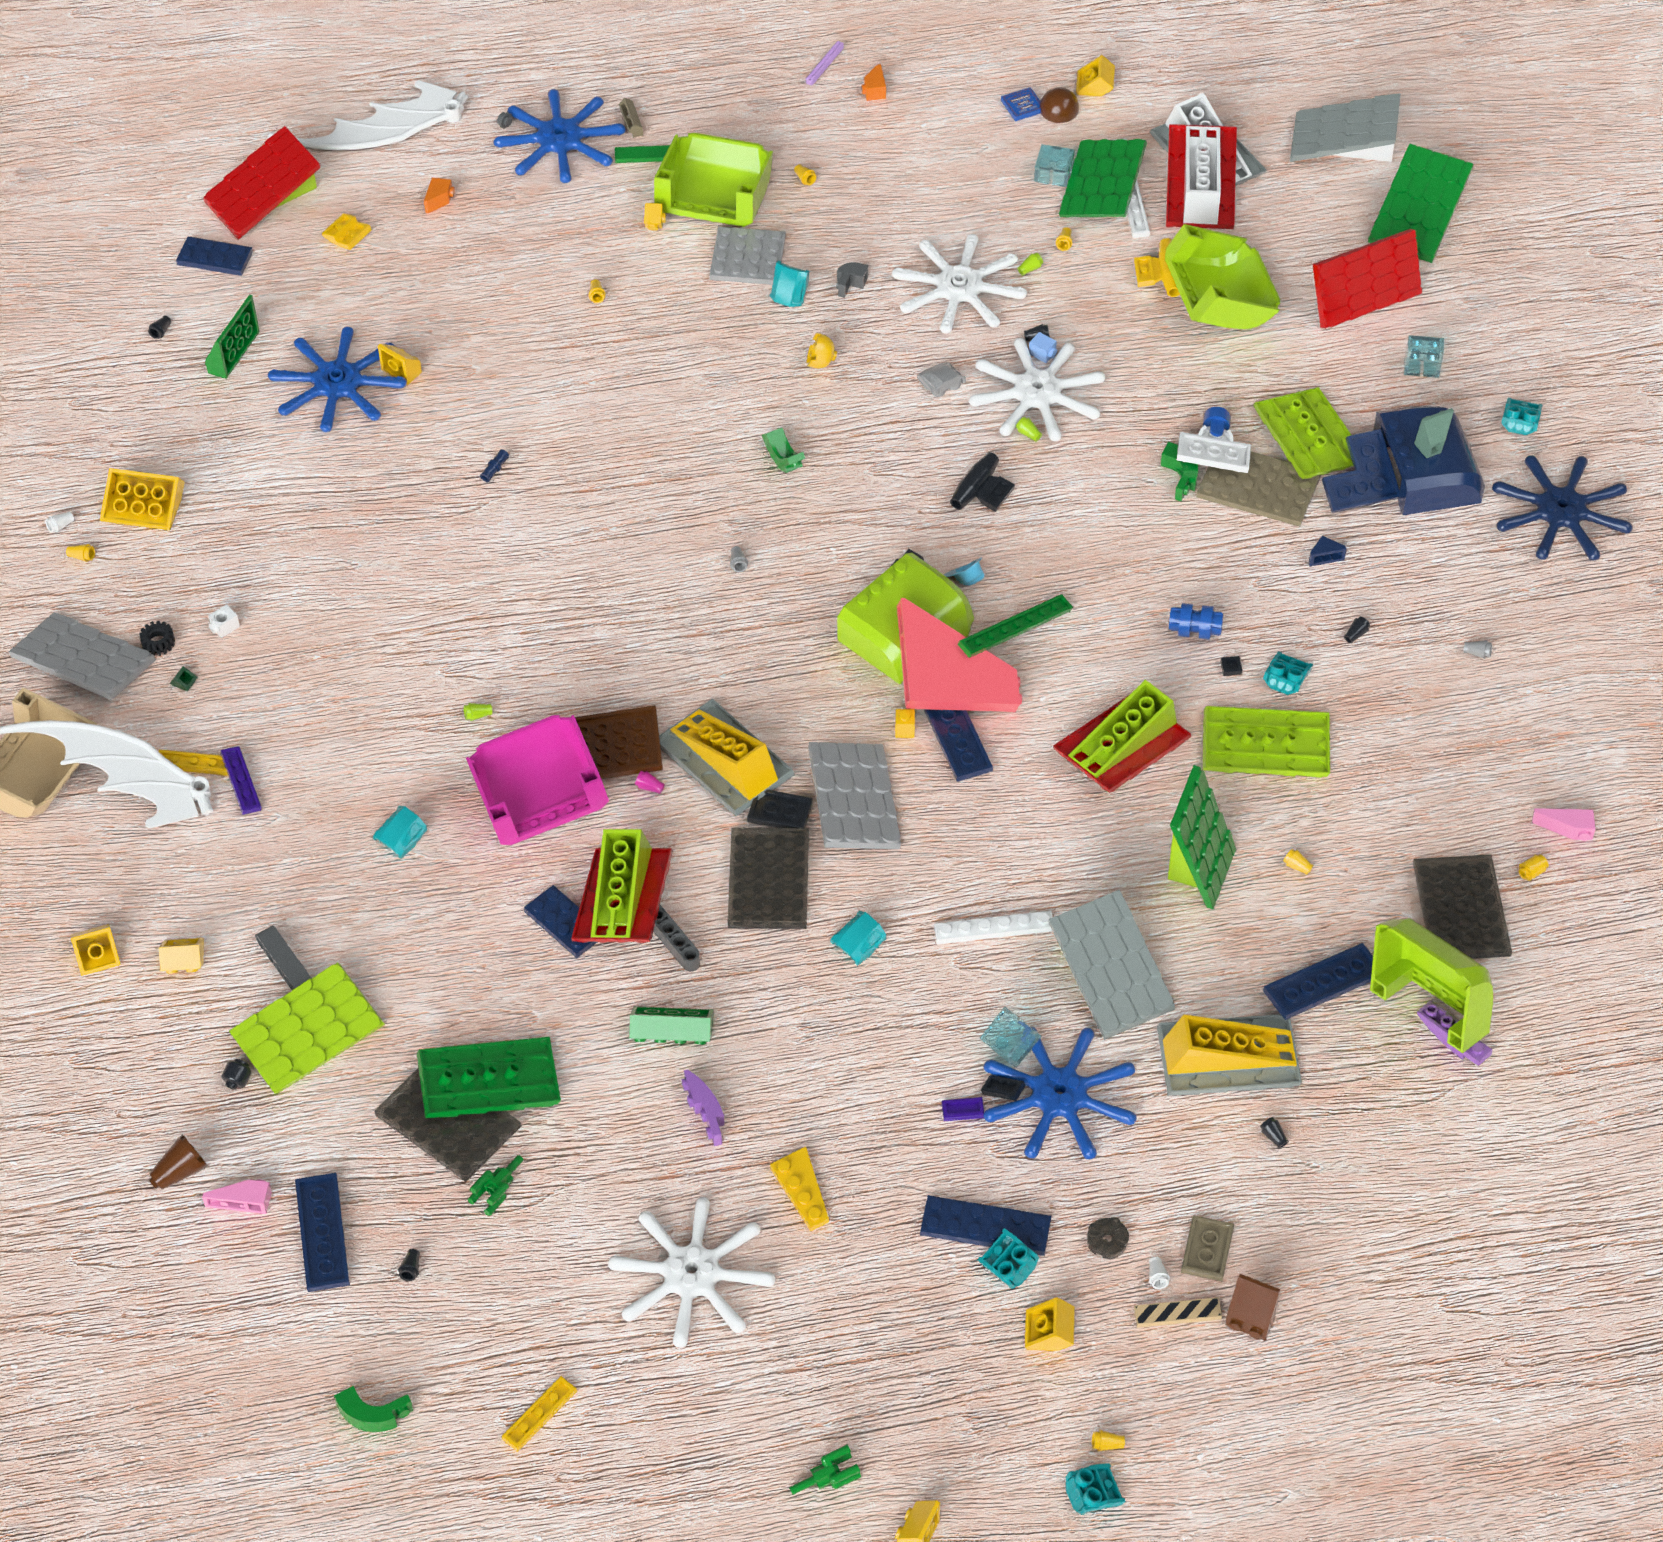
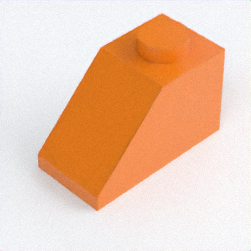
M877 64L864 77V84H861L862 94H865L866 101L886 99V84L881 64Z
M431 178L424 199L425 213H431L450 203L451 197H454L455 194L452 180Z

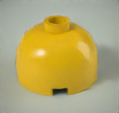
M815 333L812 339L815 342L809 346L806 363H808V367L821 369L827 367L831 361H835L837 351L834 350L835 345L832 339L824 334Z

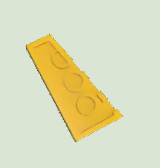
M806 1146L771 1163V1171L809 1230L813 1231L829 1223V1217Z

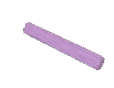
M837 41L806 77V84L811 86L817 81L844 48L843 42Z

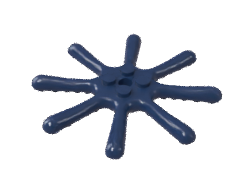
M1534 455L1527 456L1524 462L1544 488L1545 492L1542 494H1535L1501 481H1497L1492 485V490L1497 494L1531 502L1538 507L1535 511L1498 521L1496 527L1499 531L1505 532L1540 519L1549 523V527L1536 551V557L1540 560L1548 558L1560 527H1568L1572 530L1587 557L1592 561L1600 558V552L1580 526V521L1594 522L1625 534L1633 530L1632 524L1626 520L1602 515L1586 507L1590 503L1626 494L1627 486L1625 484L1618 483L1585 495L1575 491L1588 464V460L1584 456L1576 458L1567 485L1564 487L1553 485L1538 459Z

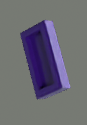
M982 1097L942 1100L941 1102L944 1122L984 1118Z

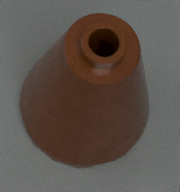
M182 1134L149 1173L151 1178L148 1180L156 1189L160 1187L163 1190L204 1170L208 1165Z

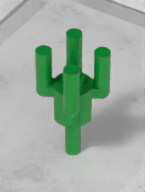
M517 1155L506 1168L498 1167L493 1173L490 1170L485 1171L471 1186L470 1191L472 1194L467 1199L468 1202L472 1205L475 1204L487 1191L491 1196L486 1200L489 1206L484 1210V1213L487 1216H491L506 1199L505 1192L514 1181L511 1174L524 1161L523 1158Z
M848 1444L821 1457L822 1464L810 1469L811 1477L789 1487L792 1495L815 1484L819 1490L830 1484L834 1489H838L861 1478L860 1469L857 1464L842 1471L839 1470L838 1464L852 1458Z

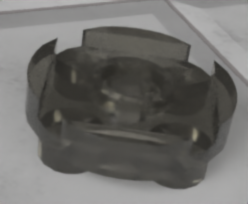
M1117 1217L1101 1218L1089 1225L1087 1245L1092 1253L1102 1255V1258L1113 1259L1124 1253L1129 1242V1233L1125 1225ZM1105 1235L1112 1236L1110 1242H1108L1107 1239L1103 1240V1237Z

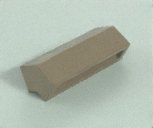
M623 98L619 107L628 132L632 133L633 138L643 136V127L633 101Z

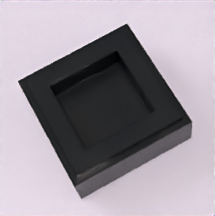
M1239 656L1221 657L1220 663L1223 676L1242 675Z

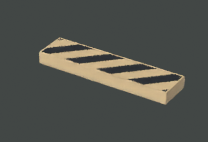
M1219 1297L1134 1305L1137 1328L1222 1319Z

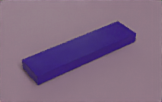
M240 746L221 750L220 754L242 815L261 811L262 807Z

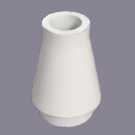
M71 512L52 515L45 520V523L51 533H57L71 522H74V517Z
M1160 1257L1150 1258L1149 1283L1155 1289H1163L1168 1286L1170 1276Z

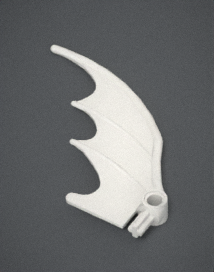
M419 80L415 82V87L420 89L422 94L417 99L387 104L370 102L369 105L376 110L375 115L366 119L352 121L334 118L337 124L331 134L318 138L297 139L305 148L319 150H358L400 142L439 122L447 120L448 122L455 123L460 121L462 118L461 113L464 110L463 104L468 99V95H465V92H461L454 99L457 94L456 91ZM268 133V138H270L275 133Z
M31 721L0 726V734L34 732L57 738L63 742L66 750L65 759L60 762L61 765L72 763L91 764L108 774V781L103 786L98 787V791H119L144 797L152 801L157 807V813L146 820L145 825L147 828L198 817L194 802H198L202 815L205 814L207 816L213 812L209 801L211 793L208 780L202 776L194 777L166 759L150 743L115 729L76 721Z

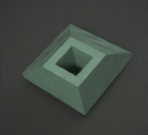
M1452 408L1422 419L1414 444L1426 458L1442 452L1454 412Z

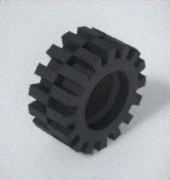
M152 621L150 626L146 624L145 629L142 628L139 633L142 648L148 650L154 656L155 653L161 656L162 652L165 655L167 650L171 651L175 645V637L169 624L166 625L164 621L162 624L160 621H157L156 624ZM163 636L159 641L151 640L153 637Z

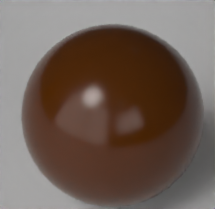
M1063 87L1052 88L1043 95L1040 101L1041 115L1046 120L1054 123L1069 122L1079 112L1078 99L1069 89Z

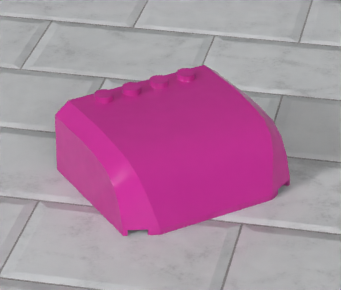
M552 715L482 743L476 748L477 751L470 758H466L501 845L516 844L598 811L609 802L602 779L574 715H571V717Z

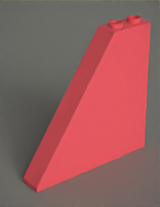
M906 598L900 599L897 604L906 709L1016 712L1019 705L1022 704V694H1019L1020 677L1017 675V669L987 650L969 658L957 645L960 640L966 638L964 635Z

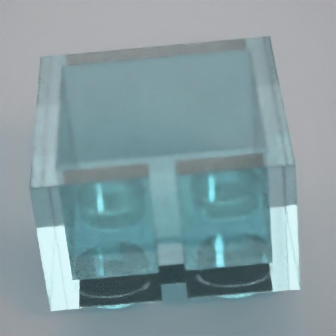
M1041 144L1035 165L1034 182L1049 184L1050 170H1053L1052 185L1067 187L1074 164V149Z
M1409 335L1404 359V375L1420 376V363L1424 361L1423 377L1439 378L1444 354V338Z
M1004 1007L981 1035L980 1039L1003 1059L1017 1068L1041 1038V1035L1015 1013Z

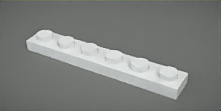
M1050 910L934 924L937 944L1050 932L1052 929L1049 919L1053 916Z

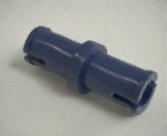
M500 449L494 459L488 462V466L480 474L483 481L489 482L495 473L501 470V466L509 458L507 451Z

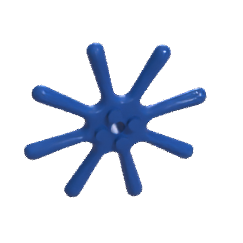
M551 89L548 92V98L553 118L549 121L539 120L515 105L510 106L507 110L512 117L537 128L538 132L525 135L498 136L493 142L494 146L499 148L539 143L541 146L516 166L515 173L524 175L546 153L555 152L558 154L560 181L562 183H569L571 181V172L567 158L568 151L578 150L603 166H610L613 162L612 157L581 142V139L596 136L622 135L625 133L626 128L620 123L590 128L579 127L578 125L604 104L603 99L599 96L594 97L573 118L565 119L561 117L559 91Z
M344 327L342 329L337 359L330 362L325 361L305 339L297 338L294 341L295 347L318 367L317 371L306 373L273 369L268 372L269 380L274 382H310L314 384V387L278 407V412L283 416L291 414L315 397H328L320 424V429L323 432H330L332 430L338 399L342 397L351 398L370 420L377 421L381 417L380 411L361 396L356 389L360 386H381L401 389L406 386L407 381L401 376H366L360 374L363 369L380 360L378 348L355 363L347 362L346 359L354 333L351 327Z
M1032 1026L1027 1027L1023 1034L1043 1072L1038 1076H1031L995 1060H987L983 1066L985 1072L999 1077L1024 1081L1025 1085L1032 1089V1094L1029 1097L987 1109L983 1115L984 1119L991 1123L1031 1107H1038L1043 1111V1116L1024 1150L1026 1157L1032 1159L1038 1156L1052 1120L1055 1117L1061 1116L1068 1120L1083 1157L1088 1160L1095 1158L1097 1151L1080 1122L1077 1112L1081 1108H1088L1124 1124L1133 1125L1137 1120L1134 1112L1093 1099L1088 1096L1087 1090L1100 1084L1131 1076L1135 1073V1066L1130 1062H1126L1092 1076L1082 1077L1077 1074L1076 1070L1095 1034L1091 1028L1086 1027L1081 1030L1068 1064L1059 1068L1052 1065L1037 1029Z

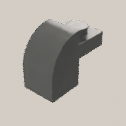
M851 262L838 268L836 283L838 297L845 298L850 286L860 289L864 288L868 279V265Z

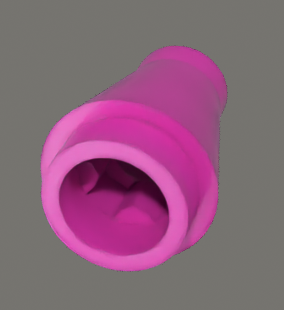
M641 771L635 781V785L639 789L661 794L665 786L664 783L647 771Z

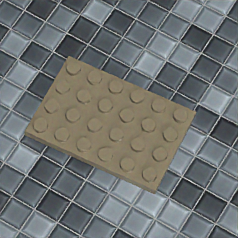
M1251 451L1248 473L1208 466L1197 491L1196 498L1301 527L1321 475L1302 479L1291 462Z

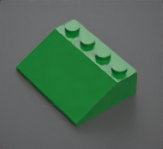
M249 294L206 357L205 365L209 374L227 379L259 334L253 295Z

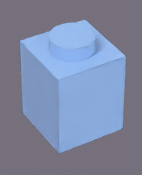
M1039 332L1029 342L1030 355L1047 363L1057 353V341Z

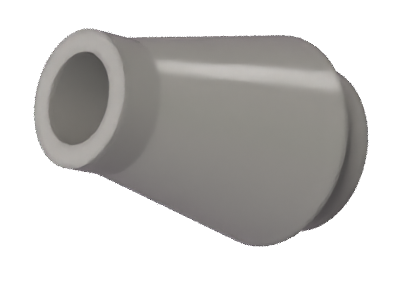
M739 546L731 549L730 566L735 572H743L748 566V560Z
M1488 640L1465 642L1464 653L1484 659L1486 657L1490 658L1492 643L1488 642Z

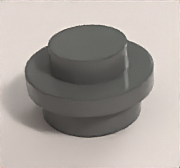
M502 112L497 119L499 126L503 129L509 127L512 123V115L508 112Z

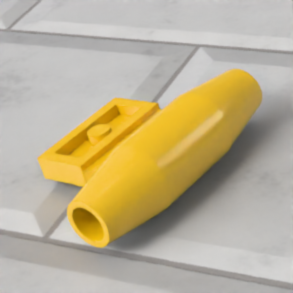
M1164 238L1159 242L1158 258L1151 257V255L1134 258L1138 287L1155 285V283L1162 280L1168 296L1177 297L1180 295L1165 261L1166 248L1172 239Z

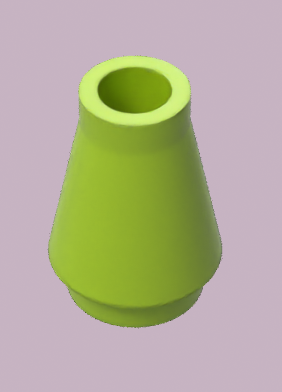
M1031 253L1017 267L1018 272L1024 276L1041 268L1043 259L1038 253Z
M1023 417L1017 423L1016 428L1018 432L1035 442L1042 437V433L1030 418Z
M468 703V705H464L465 720L474 721L492 715L491 704Z

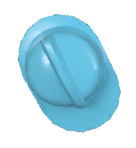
M982 557L967 565L945 573L944 576H954L963 585H973L985 576L979 563Z

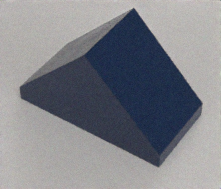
M1322 535L1310 552L1309 567L1344 561L1346 546Z

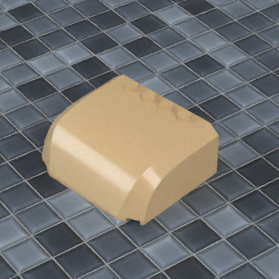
M23 687L12 700L15 720L13 724L55 720L97 725V723ZM34 732L6 733L0 740V810L23 818L42 814L81 763L61 765L60 762L65 759L66 750L63 742L57 738Z

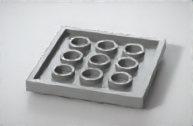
M718 227L709 275L710 280L773 285L776 262L781 261L782 263L786 231Z

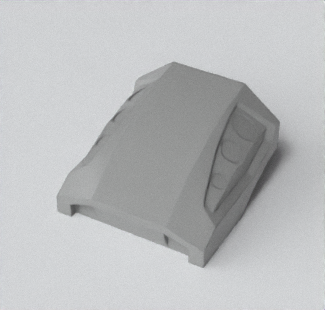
M948 362L937 364L917 375V379L936 397L943 396L948 389L957 390L960 388L961 382H966V377L962 376Z

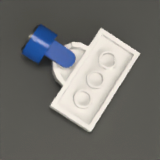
M1211 407L1204 413L1203 427L1198 435L1180 432L1176 460L1248 473L1251 444L1233 441V435L1229 430L1230 413L1222 407Z

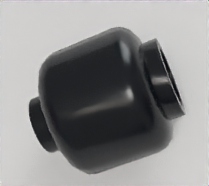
M237 1058L234 1061H228L221 1075L223 1081L226 1082L225 1086L232 1090H236L237 1087L244 1088L252 1074L249 1068L250 1065Z

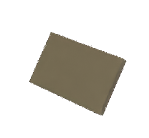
M1193 1215L1181 1273L1223 1282L1234 1224Z

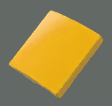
M343 213L322 235L332 243L351 250L372 229L369 224L357 222L355 216Z

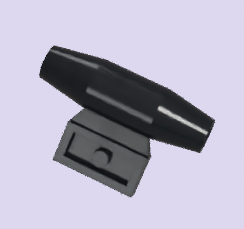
M989 452L975 463L961 480L950 500V504L955 509L961 510L977 497L981 502L980 504L996 512L1014 490L1015 484L1001 476H992L999 463V458L996 454Z

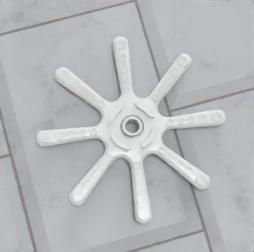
M969 234L966 238L961 263L951 266L929 240H922L919 243L920 249L942 272L935 275L910 269L895 268L892 271V275L898 280L929 283L937 286V288L909 301H905L901 304L900 309L903 313H911L938 298L948 299L949 304L940 326L941 332L948 334L952 331L958 304L960 302H969L990 327H998L1000 319L977 295L980 293H991L1015 299L1025 298L1027 295L1025 288L989 284L982 281L984 277L1013 266L1017 263L1018 257L1015 254H1008L985 267L972 269L969 265L978 242V236Z
M1017 338L1014 345L1026 370L1025 373H1012L985 359H979L975 364L978 370L1014 384V387L1011 389L975 394L969 399V403L975 407L1013 398L1020 401V405L999 429L1000 434L1003 436H1009L1019 420L1031 407L1041 410L1049 438L1052 441H1059L1062 436L1050 410L1051 404L1059 403L1090 419H1097L1100 416V411L1096 407L1061 393L1063 389L1100 384L1106 379L1105 374L1100 371L1066 379L1055 377V373L1075 351V346L1072 343H1065L1050 366L1045 370H1038L1034 367L1024 338Z
M700 1197L696 1201L692 1239L687 1246L676 1245L650 1211H643L639 1215L640 1223L668 1251L669 1257L665 1261L655 1262L613 1256L608 1262L611 1270L659 1273L665 1278L661 1286L623 1309L622 1317L625 1321H633L670 1293L680 1295L681 1304L673 1337V1344L679 1348L685 1347L688 1342L692 1301L695 1297L705 1296L708 1298L729 1327L735 1333H741L745 1330L746 1324L715 1290L716 1283L725 1280L770 1287L776 1281L775 1275L771 1272L724 1269L719 1265V1260L723 1256L760 1233L761 1228L756 1222H750L714 1249L703 1247L702 1240L710 1208V1201L706 1197ZM691 1270L696 1271L695 1273H688Z

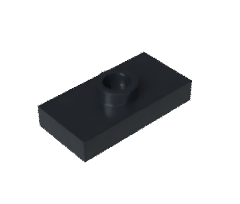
M989 1075L981 1088V1092L983 1095L1017 1101L1026 1085L1021 1080Z

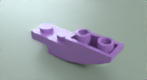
M1432 1000L1417 1011V1015L1428 1029L1462 1060L1466 1057L1479 1066L1492 1055V1049L1480 1040L1464 1053L1448 1044V1029L1459 1020Z
M688 1069L684 1070V1079H681L684 1091L688 1090L689 1093L687 1096L689 1108L693 1107L695 1115L700 1114L702 1122L707 1123L708 1127L705 1129L708 1140L712 1139L714 1146L722 1145L719 1127L724 1126V1114L719 1102L710 1088L697 1075Z

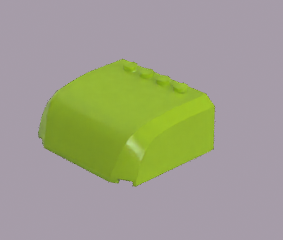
M688 133V136L678 137V134H675L654 177V203L663 205V213L745 227L753 223L766 193L770 179L773 151L768 152L763 149L762 145L700 133Z
M1184 224L1166 248L1165 261L1192 321L1225 328L1251 329L1267 322L1279 312L1280 298L1259 252L1254 247L1252 249L1246 243V238Z
M906 553L848 602L837 616V640L899 685L903 681L897 604L901 598H906L965 637L969 636L971 625L974 621L971 605L961 589L941 572L913 553Z
M1411 918L1388 920L1376 925L1370 991L1386 1001L1413 981L1464 1015L1462 1019L1448 1029L1447 1043L1461 1053H1464L1489 1034L1493 1008V985L1490 973L1484 966Z

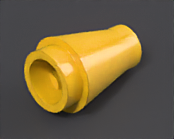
M801 164L795 166L794 172L804 185H812L816 181L815 171Z
M1064 227L1056 239V246L1062 251H1066L1072 246V231L1068 227Z
M594 279L590 282L589 299L594 303H601L606 297V293L600 281Z
M90 544L68 546L66 555L89 562L95 557V548L90 546Z
M1291 849L1283 860L1287 863L1286 866L1303 872L1306 875L1309 874L1314 866L1298 850L1295 851L1294 849Z
M1100 1429L1093 1431L1092 1449H1097L1098 1452L1124 1449L1125 1437L1123 1435H1117Z

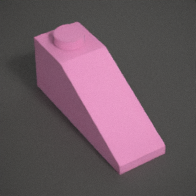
M1534 809L1532 823L1570 839L1582 841L1593 839L1595 832L1593 810Z
M246 1180L205 1192L202 1198L205 1207L266 1214L272 1191L270 1183L265 1180Z

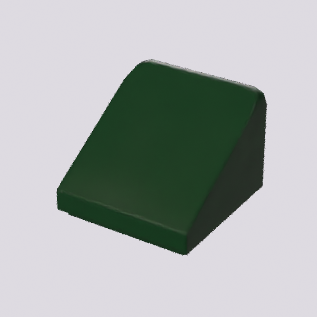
M182 666L169 684L188 691L198 676Z

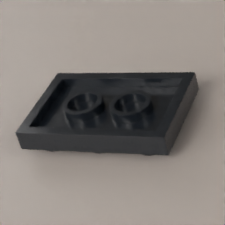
M766 790L764 791L766 795L758 800L757 796L753 799L747 822L804 833L813 805V798Z

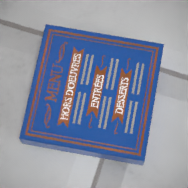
M1031 87L1001 96V102L1015 121L1041 113L1040 100Z

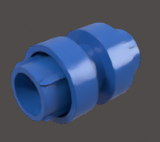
M1182 603L1181 608H1171L1169 630L1178 631V636L1190 637L1191 632H1199V639L1210 640L1211 635H1221L1223 613L1215 612L1214 606L1202 605V610L1200 611L1193 610V604Z

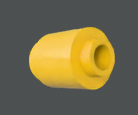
M1534 855L1519 864L1518 872L1523 879L1531 881L1544 873L1549 864L1543 855Z

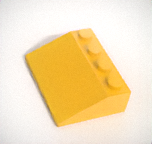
M109 468L100 521L170 531L182 500L185 482L179 477Z

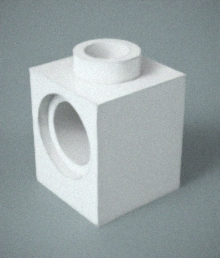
M227 604L208 615L210 621L209 628L221 638L240 627L237 614Z

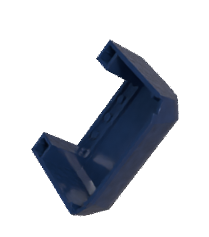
M1436 405L1411 406L1376 412L1373 431L1381 429L1386 447L1391 448L1402 477L1398 504L1402 515L1468 506L1482 502L1485 484L1460 421L1454 412L1440 454L1426 458L1414 444L1422 419L1426 416L1437 414L1440 411L1448 410L1445 407Z

